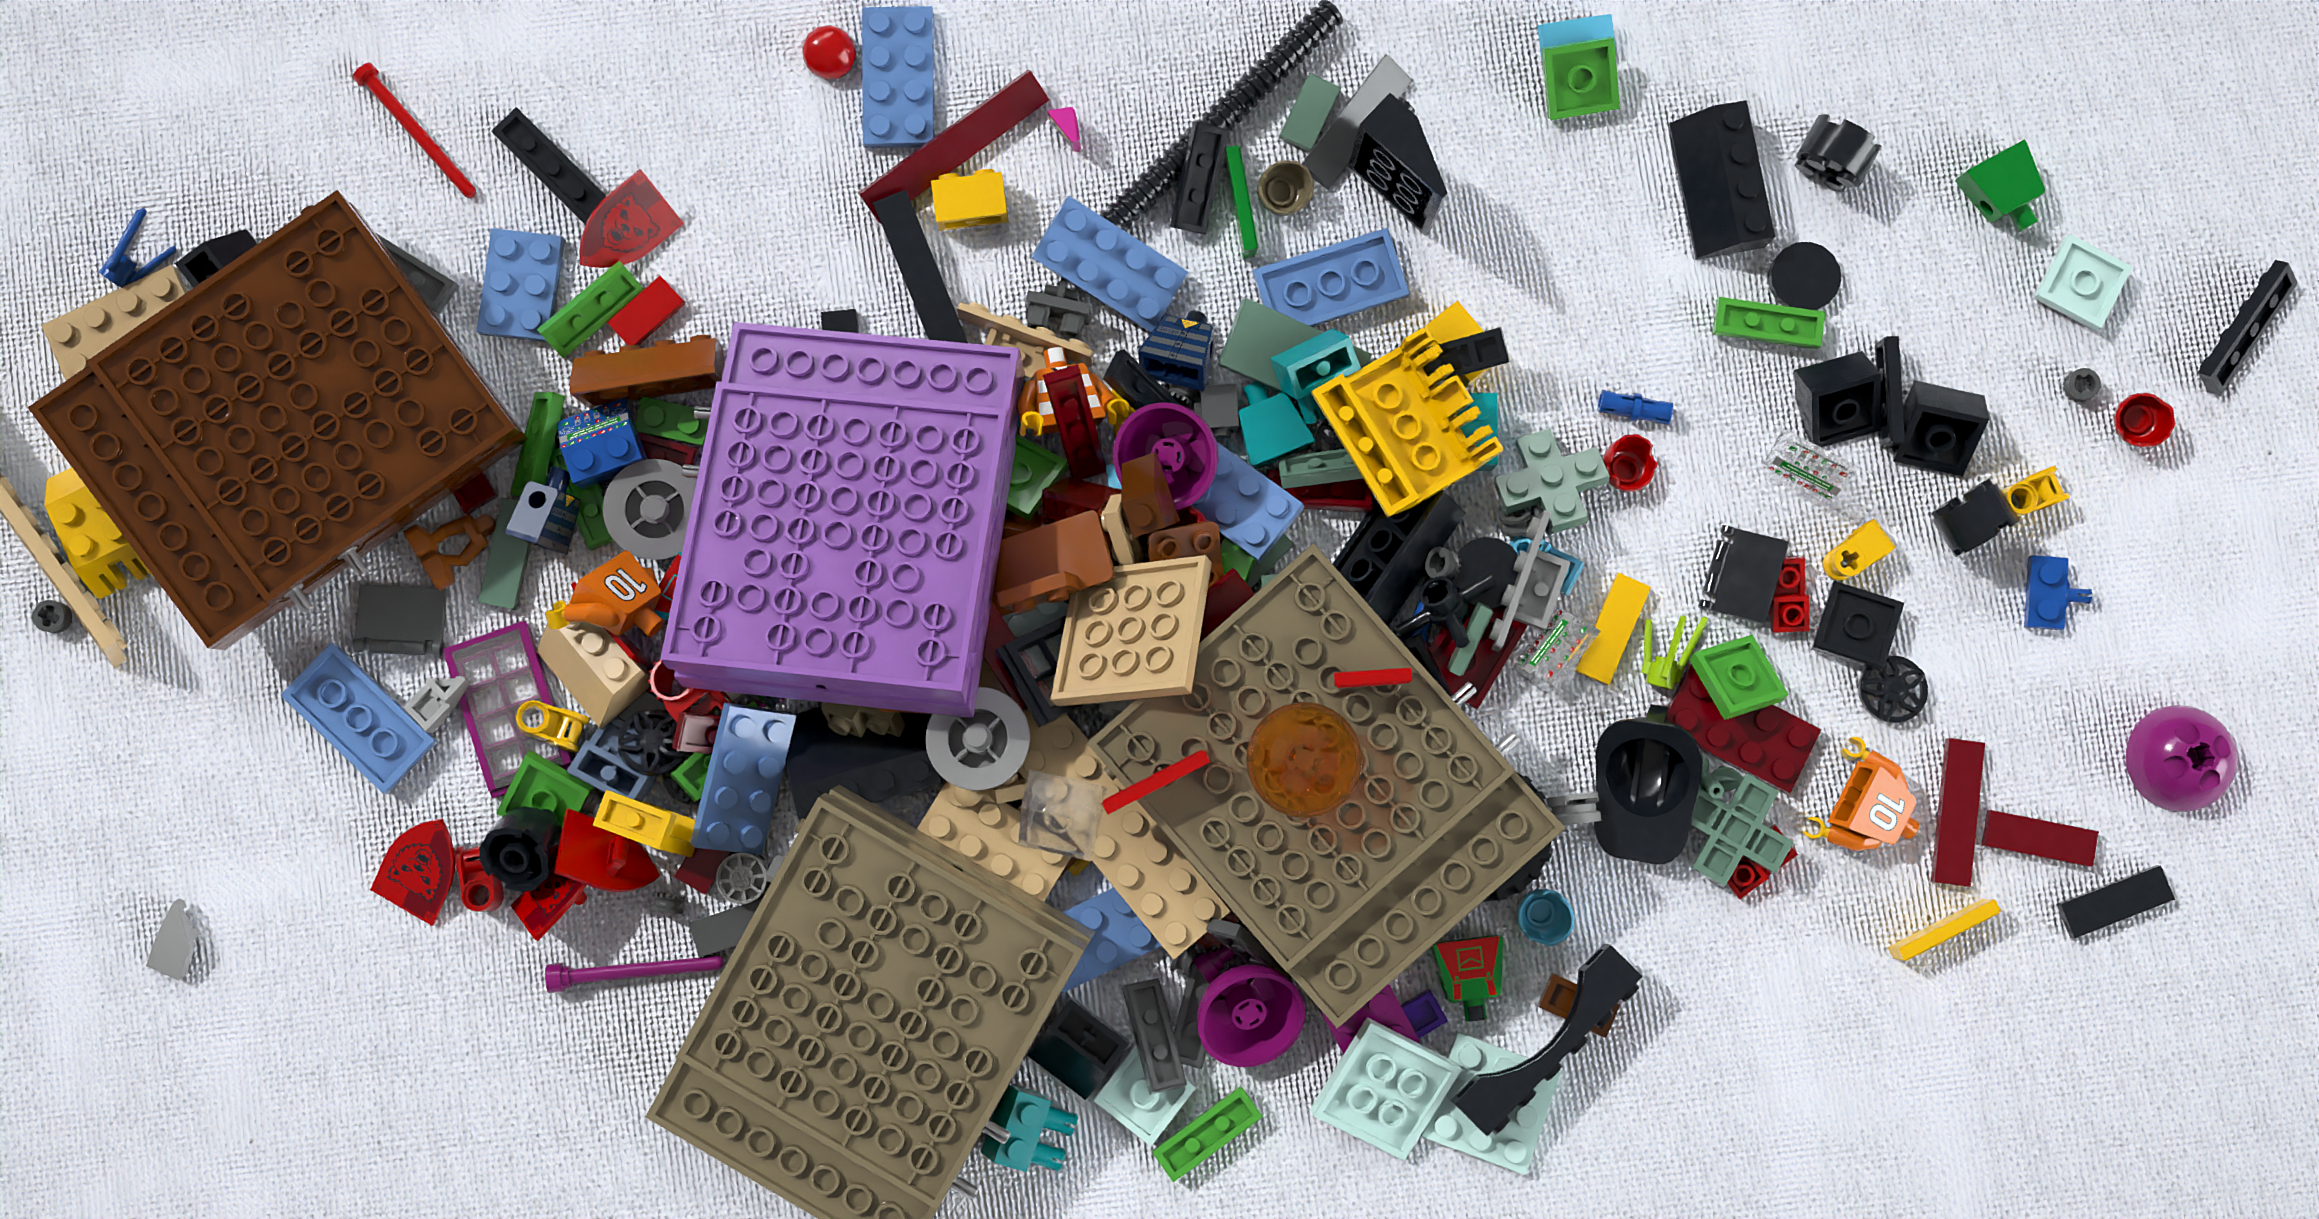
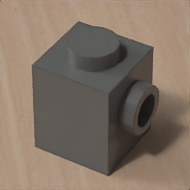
M1206 385L1205 390L1199 392L1200 403H1194V412L1206 421L1215 439L1230 438L1231 433L1237 432L1239 428L1237 385Z

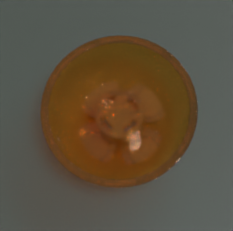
M1296 702L1272 711L1258 724L1247 748V771L1255 791L1271 808L1293 817H1316L1336 809L1352 794L1361 774L1362 751L1355 731L1339 713L1321 704Z

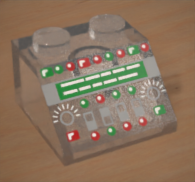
M1782 429L1762 467L1770 471L1769 479L1785 487L1791 481L1803 487L1799 494L1819 503L1822 497L1832 502L1856 473L1859 466L1788 430Z
M1559 608L1552 613L1545 631L1534 628L1537 634L1530 643L1524 639L1511 656L1516 660L1511 669L1542 693L1546 694L1554 691L1560 686L1601 631L1595 626Z

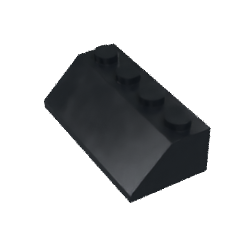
M1747 100L1711 106L1670 122L1668 128L1695 259L1765 248L1775 238Z
M1443 490L1416 506L1390 517L1386 516L1376 500L1372 506L1371 513L1366 514L1333 562V566L1381 620L1389 626L1425 574V561L1429 552L1435 547H1443L1466 512Z

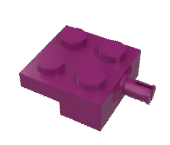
M1389 984L1338 1029L1318 1008L1343 1055L1367 1017L1417 1043H1421Z

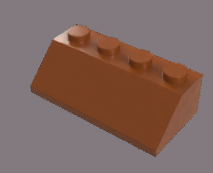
M696 335L690 337V342L676 344L675 340H661L654 343L655 347L641 349L639 345H627L620 347L619 352L606 354L603 350L588 351L584 353V357L573 359L569 383L570 394L586 407L605 405L624 397L627 401L641 400V396L655 398L715 389L717 381H722L725 367L723 347L716 338H711V335Z

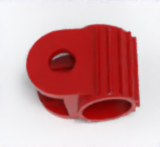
M661 660L658 662L654 661L655 666L653 670H649L651 676L648 683L651 684L652 688L650 692L657 695L656 699L664 703L666 710L676 722H678L680 712L708 715L717 706L722 711L724 702L736 704L724 691L687 688L682 694L673 697L672 684L675 679V670L668 669ZM707 693L706 698L700 704L691 707Z

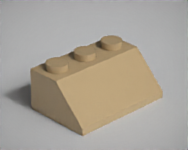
M570 622L562 629H551L548 624L546 625L536 652L600 729L609 724L651 686L648 683L651 673H649L645 666L630 659L603 627L587 622Z

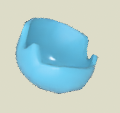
M1536 888L1525 894L1517 906V924L1529 940L1547 946H1554L1566 940L1573 930L1574 912L1569 901L1562 894L1555 890Z

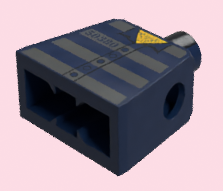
M1197 310L1190 311L1186 318L1172 315L1164 316L1138 350L1139 364L1157 381L1204 391L1214 354V327L1207 324L1208 320L1205 314Z
M551 466L545 485L528 481L508 523L505 534L567 555L581 504L579 498L566 493L571 479L569 471Z

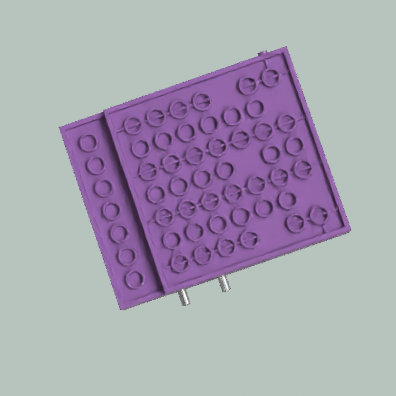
M733 322L721 382L717 381L712 407L696 406L694 409V417L696 419L709 420L700 466L684 464L682 467V476L697 478L660 659L668 669L675 670L674 677L682 687L968 718L974 717L1016 450L1017 403L1025 378V370L1019 348Z

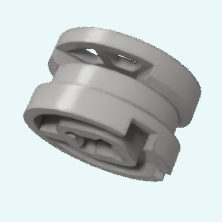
M1598 792L1547 798L1548 807L1552 808V813L1563 825L1602 821L1601 812L1596 810V802L1599 801ZM1577 800V803L1569 804V801Z
M736 853L727 857L720 864L716 873V885L720 894L726 900L735 904H748L760 900L771 882L765 879V873L769 865L756 854Z

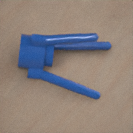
M144 208L136 210L114 252L99 270L101 275L121 288L129 282L133 283L143 278L177 251L176 247L171 246L137 271L135 269L138 263L125 254L147 214V210Z

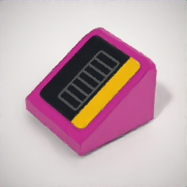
M1067 107L1048 110L1051 124L1073 151L1079 152L1081 143L1075 109Z

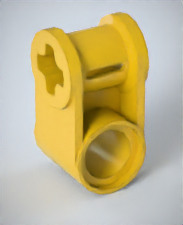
M2056 465L2025 477V480L2001 490L2018 517L2035 510H2042L2071 498L2069 493L2063 491L2055 474L2058 470ZM2011 494L2018 497L2020 501L2019 509L2012 504Z
M1873 518L1848 535L1847 539L1824 556L1822 562L1823 570L1830 579L1842 581L1850 576L1859 574L1868 566L1876 563L1893 551L1896 546L1876 519ZM1843 557H1845L1848 561L1844 565L1845 568H1843L1840 564V562L1843 561Z
M535 700L523 703L516 714L517 728L521 733L573 753H578L579 747L577 743L584 724H589L590 721L589 717L578 712L557 708ZM528 710H537L543 715L544 721L540 726L530 728L522 721L524 713ZM571 723L572 726L567 738H565L564 736L567 731L568 725Z

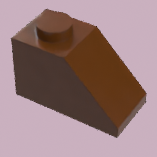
M1157 452L1122 464L1121 503L1133 538L1168 527L1180 521Z

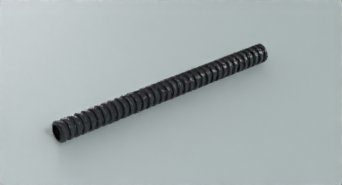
M1320 0L1318 3L1319 7L1311 9V15L1306 14L1303 17V22H1297L1295 30L1290 29L1287 33L1288 37L1280 39V45L1275 44L1272 47V52H1266L1264 54L1265 59H1259L1256 62L1257 67L1249 69V75H1242L1241 82H1235L1233 84L1234 89H1228L1225 92L1226 97H1220L1217 100L1218 105L1212 104L1210 112H1204L1202 120L1197 119L1195 122L1229 129V131L1233 130L1234 123H1240L1242 115H1248L1250 113L1249 108H1255L1258 105L1257 100H1264L1266 97L1265 93H1271L1273 85H1279L1281 83L1280 78H1286L1289 75L1288 70H1295L1297 67L1296 63H1302L1304 55L1309 56L1312 53V47L1317 48L1320 45V40L1324 41L1327 39V33L1335 31V25L1340 26L1343 23L1342 14L1338 8L1328 0ZM1191 127L1186 129V135L1178 137V143L1173 142L1171 144L1170 151L1165 150L1163 152V158L1157 157L1155 159L1156 164L1147 167V173L1142 172L1139 175V181L1134 180L1131 183V188L1123 190V196L1118 195L1116 197L1115 204L1110 203L1108 205L1109 210L1107 212L1102 210L1100 216L1122 230L1125 228L1130 229L1132 221L1140 219L1139 214L1141 212L1146 214L1148 206H1154L1156 204L1155 199L1162 198L1164 196L1163 191H1169L1172 188L1171 183H1178Z

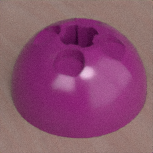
M1163 402L1141 407L1124 421L1116 435L1113 447V464L1120 484L1122 483L1123 463L1157 452L1176 510L1185 508L1200 499L1209 489L1216 476L1219 453L1215 436L1206 421L1196 412L1185 406ZM1179 452H1181V461H1178Z
M2173 705L2150 712L2135 726L2127 743L2126 765L2135 788L2149 802L2168 811L2190 812L2211 805L2229 789L2237 771V749L2230 732L2213 715L2195 707Z
M1253 964L1231 968L1215 978L1205 990L1197 1011L1198 1034L1205 1050L1219 1062L1235 1067L1258 1066L1278 1058L1297 1040L1305 1021L1304 1001L1296 986L1282 973L1266 966Z

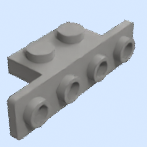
M1544 510L1539 518L1532 517L1525 537L1530 538L1531 541L1527 552L1520 550L1513 571L1519 574L1514 586L1507 585L1501 601V605L1507 606L1502 620L1495 619L1488 637L1494 640L1491 649L1497 652L1504 645L1512 620L1542 631L1547 629L1570 561L1538 550L1551 515L1549 511Z

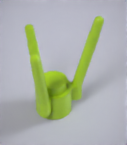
M1682 615L1679 618L1667 657L1656 656L1655 662H1652L1651 619L1645 620L1644 662L1641 673L1647 674L1645 683L1674 690L1675 683H1680L1682 672L1708 622L1707 617L1701 618L1678 664L1674 659L1687 620L1686 616Z

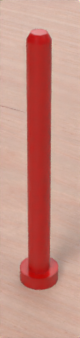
M370 62L361 65L354 72L353 80L359 86L366 85L465 197L473 198L477 194L475 186L378 79L377 68Z

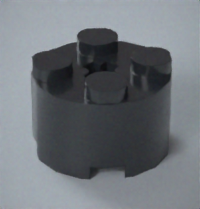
M1828 114L1818 115L1796 155L1798 160L1794 166L1805 174L1814 175V173H1817L1826 178L1824 184L1838 192H1844L1846 187H1859L1882 146L1880 144L1873 145L1872 141L1875 136L1851 121L1844 119L1842 124L1839 125L1828 122L1830 119Z
M1990 478L1963 494L1965 500L1961 501L1956 496L1931 512L1934 517L1932 519L1933 523L1955 557L1962 554L1963 551L1966 553L1998 535L2000 529L2007 525L2012 527L2020 521L1998 484H1993Z
M526 806L509 810L487 833L479 847L480 862L485 873L489 877L493 873L500 881L506 883L504 888L517 892L535 890L555 869L562 833L557 815L549 809L540 810Z

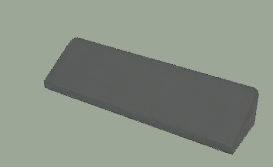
M1384 55L1302 162V165L1308 168L1312 178L1327 190L1331 188L1348 166L1361 122L1389 93L1398 99L1413 81L1389 55Z

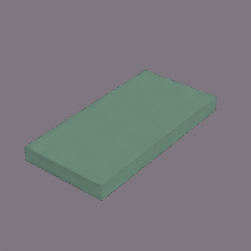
M1244 298L1241 301L1217 365L1283 393L1270 358L1323 332L1253 300ZM1353 346L1360 368L1368 365L1372 354Z

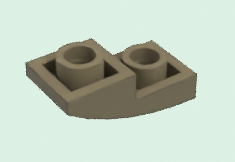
M825 702L821 708L828 721L829 728L840 735L850 733L861 738L868 727L880 735L889 733L900 737L906 726L899 712H883L875 707Z

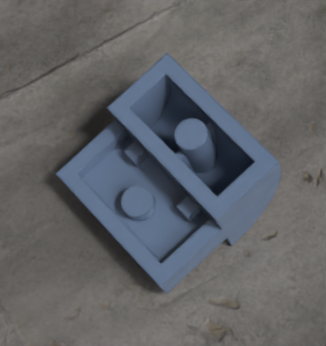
M615 717L603 729L598 727L590 741L586 740L566 772L603 793L609 790L642 802L652 789L655 776L639 774L631 770L623 762L618 752L617 742L619 731L624 721ZM633 726L627 730L624 738L637 734ZM633 741L625 745L637 746L638 742ZM667 746L666 750L669 751L671 747ZM627 753L634 762L642 765L641 753ZM660 756V762L657 767L662 766L665 759L663 756ZM647 758L648 767H651L655 758Z

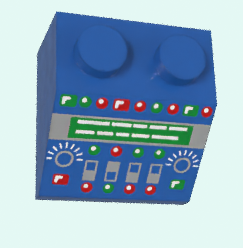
M625 397L563 419L557 423L560 448L573 484L581 489L612 479L625 467L648 459Z

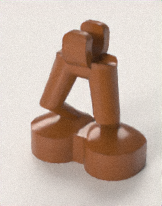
M468 514L441 525L432 534L420 524L409 527L403 533L414 553L421 560L420 562L432 583L439 591H442L455 583V576L451 566L467 567L488 545L486 536L494 533L496 521L488 514H483L476 519ZM467 533L471 538L460 555H443L438 550V544L450 536Z

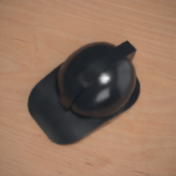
M1651 704L1646 717L1623 719L1612 723L1604 730L1597 743L1596 792H1598L1599 801L1596 802V810L1601 812L1602 821H1595L1594 829L1602 849L1608 855L1615 858L1656 865L1666 864L1679 856L1688 841L1703 771V755L1696 739L1682 726L1668 720L1669 707Z

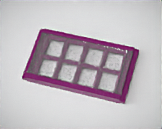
M526 620L443 649L451 678L463 676L470 681L459 703L488 791L493 799L506 794L524 756L530 750L568 770L574 760L571 752L526 736L517 728L516 714L523 703L535 700L556 707L540 656L536 652L537 647L531 629ZM528 710L522 716V721L526 726L535 728L542 724L544 718L541 712Z

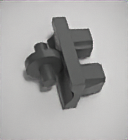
M1063 278L1060 280L1059 287L1046 284L1044 293L1028 290L1026 296L1028 327L1036 329V327L1047 328L1049 317L1062 319L1060 335L1078 339L1084 324L1089 325L1091 304L1079 302L1081 292L1068 289L1069 282Z

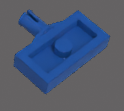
M2038 555L2028 557L2024 628L2065 629L2066 608L2069 602L2091 603L2092 597L2087 596L2092 595V589L2070 588L2068 581L2069 558Z

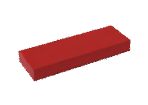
M1201 749L1103 800L1102 805L1108 815L1210 763L1211 760L1206 750Z

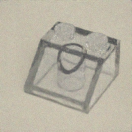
M1030 769L1021 805L1018 845L1091 861L1104 808L1102 802L1106 799L1108 788L1099 784Z

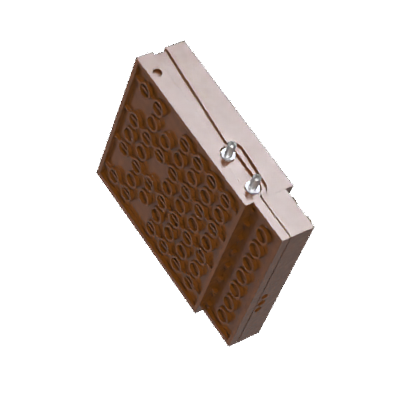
M338 190L316 205L304 208L300 212L301 215L87 360L86 363L89 366L27 407L209 649L225 651L286 607L291 608L296 605L302 614H308L309 611L314 609V606L306 596L349 566L357 576L363 575L362 572L366 573L368 568L360 558L528 440L526 434L359 210L351 202H348L345 196Z

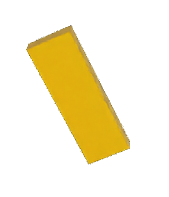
M1619 572L1615 575L1574 672L1606 686L1610 684L1649 594L1650 586Z
M1982 898L1887 948L1893 959L1907 961L1999 914L2001 909L1995 899Z

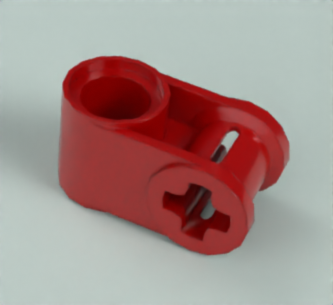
M465 846L456 847L455 864L459 874L463 904L467 909L476 912H492L497 910L504 900L502 881L493 873L489 877L485 873L480 860L473 861L474 859H480L479 847L467 849ZM482 886H486L489 890V899L484 905H480L476 899L477 891Z

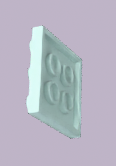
M1367 1017L1314 1101L1310 1111L1314 1117L1405 1161L1462 1069L1458 1063Z
M1456 1031L1447 1058L1458 1063L1462 1070L1420 1136L1526 1175L1562 1070L1549 1081L1543 1079L1534 1088L1537 1093L1523 1108L1517 1105L1508 1115L1511 1118L1510 1122L1502 1131L1496 1135L1491 1132L1486 1136L1450 1100L1476 1074L1491 1073L1513 1067L1528 1059V1057Z

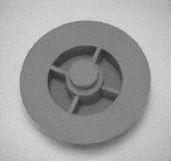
M646 459L625 467L613 478L604 496L603 517L610 536L623 550H628L632 555L648 560L668 559L676 556L679 551H683L697 480L695 478L683 477L682 466L668 460Z
M978 687L973 718L932 714L926 730V749L931 764L938 774L950 784L966 790H988L1007 782L1023 765L1030 746L1029 725L1021 708L1006 694L987 687Z

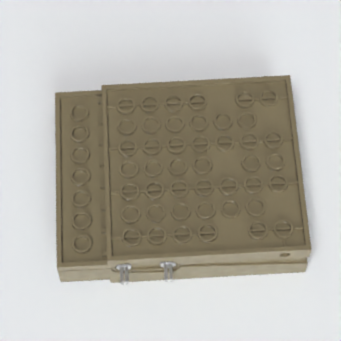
M1314 543L1199 643L1191 694L1136 699L1087 742L1089 747L1106 765L1103 769L1112 780L1117 778L1125 788L1201 749L1206 750L1211 760L1210 763L1143 796L1137 802L1337 1029L1565 829L1563 824L1503 757L1521 741L1519 736L1499 752L1517 734L1511 732L1495 747L1460 708L1465 701L1476 693V688L1473 687L1456 703L1454 702L1473 684L1467 682L1450 697ZM1396 668H1411L1412 681L1408 684L1349 688L1334 687L1333 673Z
M838 785L832 788L829 794L824 793L819 796L806 820L802 818L795 829V832L798 833L676 1055L677 1060L645 1117L818 1219H933L950 1188L955 1189L970 1199L976 1197L979 1188L959 1177L958 1174L981 1133L984 1132L1003 1144L1010 1137L1008 1130L989 1119L1095 932L852 791Z

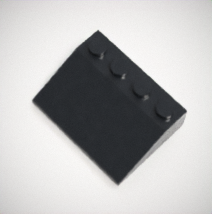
M1389 93L1361 122L1348 167L1422 234L1427 236L1431 232L1448 192L1419 119L1414 114L1413 106L1404 98L1399 97L1397 99L1393 94Z
M822 707L794 714L796 715V720L785 762L799 822L802 818L806 820L819 796L824 793L829 794L830 790L838 785L845 787L872 804H878L945 784L944 778L938 774L928 757L926 730L929 722L926 714L900 713L906 724L900 737L889 733L880 735L867 727L861 738L850 733L840 735L830 729L828 721L821 710Z

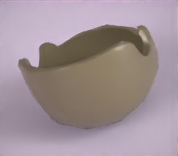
M1278 161L1269 166L1258 180V198L1263 207L1276 216H1290L1299 212L1311 201L1313 196L1314 180L1308 168L1298 161Z

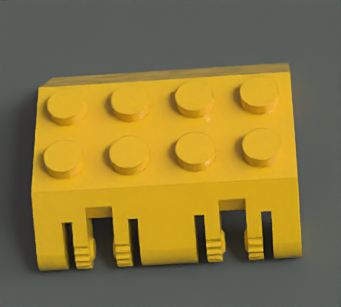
M1424 327L1404 338L1400 347L1347 377L1342 373L1311 391L1313 398L1387 517L1416 506L1471 474L1504 451L1497 437L1489 439L1479 447L1475 446L1493 433L1489 425L1480 427L1468 438L1463 434L1460 428L1475 420L1481 412L1477 406H1474L1457 417L1456 414L1474 402L1458 375L1447 379L1439 386L1437 385L1454 372L1452 365H1443L1430 376H1427L1422 367L1442 353L1440 346L1434 345L1419 355L1421 351L1435 341L1428 327Z
M72 467L46 479L44 502L46 511L73 570L97 599L100 600L115 593V588L121 590L127 587L126 578L116 565L120 561L124 563L138 580L148 577L147 573L152 575Z

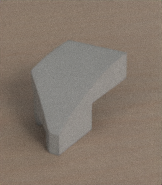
M463 676L449 679L426 678V684L408 701L403 709L425 732L433 734L457 705L469 686L470 681Z
M180 898L172 903L159 929L146 964L147 967L178 981L187 975L196 946L194 939L201 935L198 927H192L183 910L187 905Z

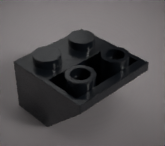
M247 229L239 230L204 241L174 264L194 288L256 246L258 242Z
M1071 997L1027 1056L1086 1100L1130 1044V1040L1074 997Z

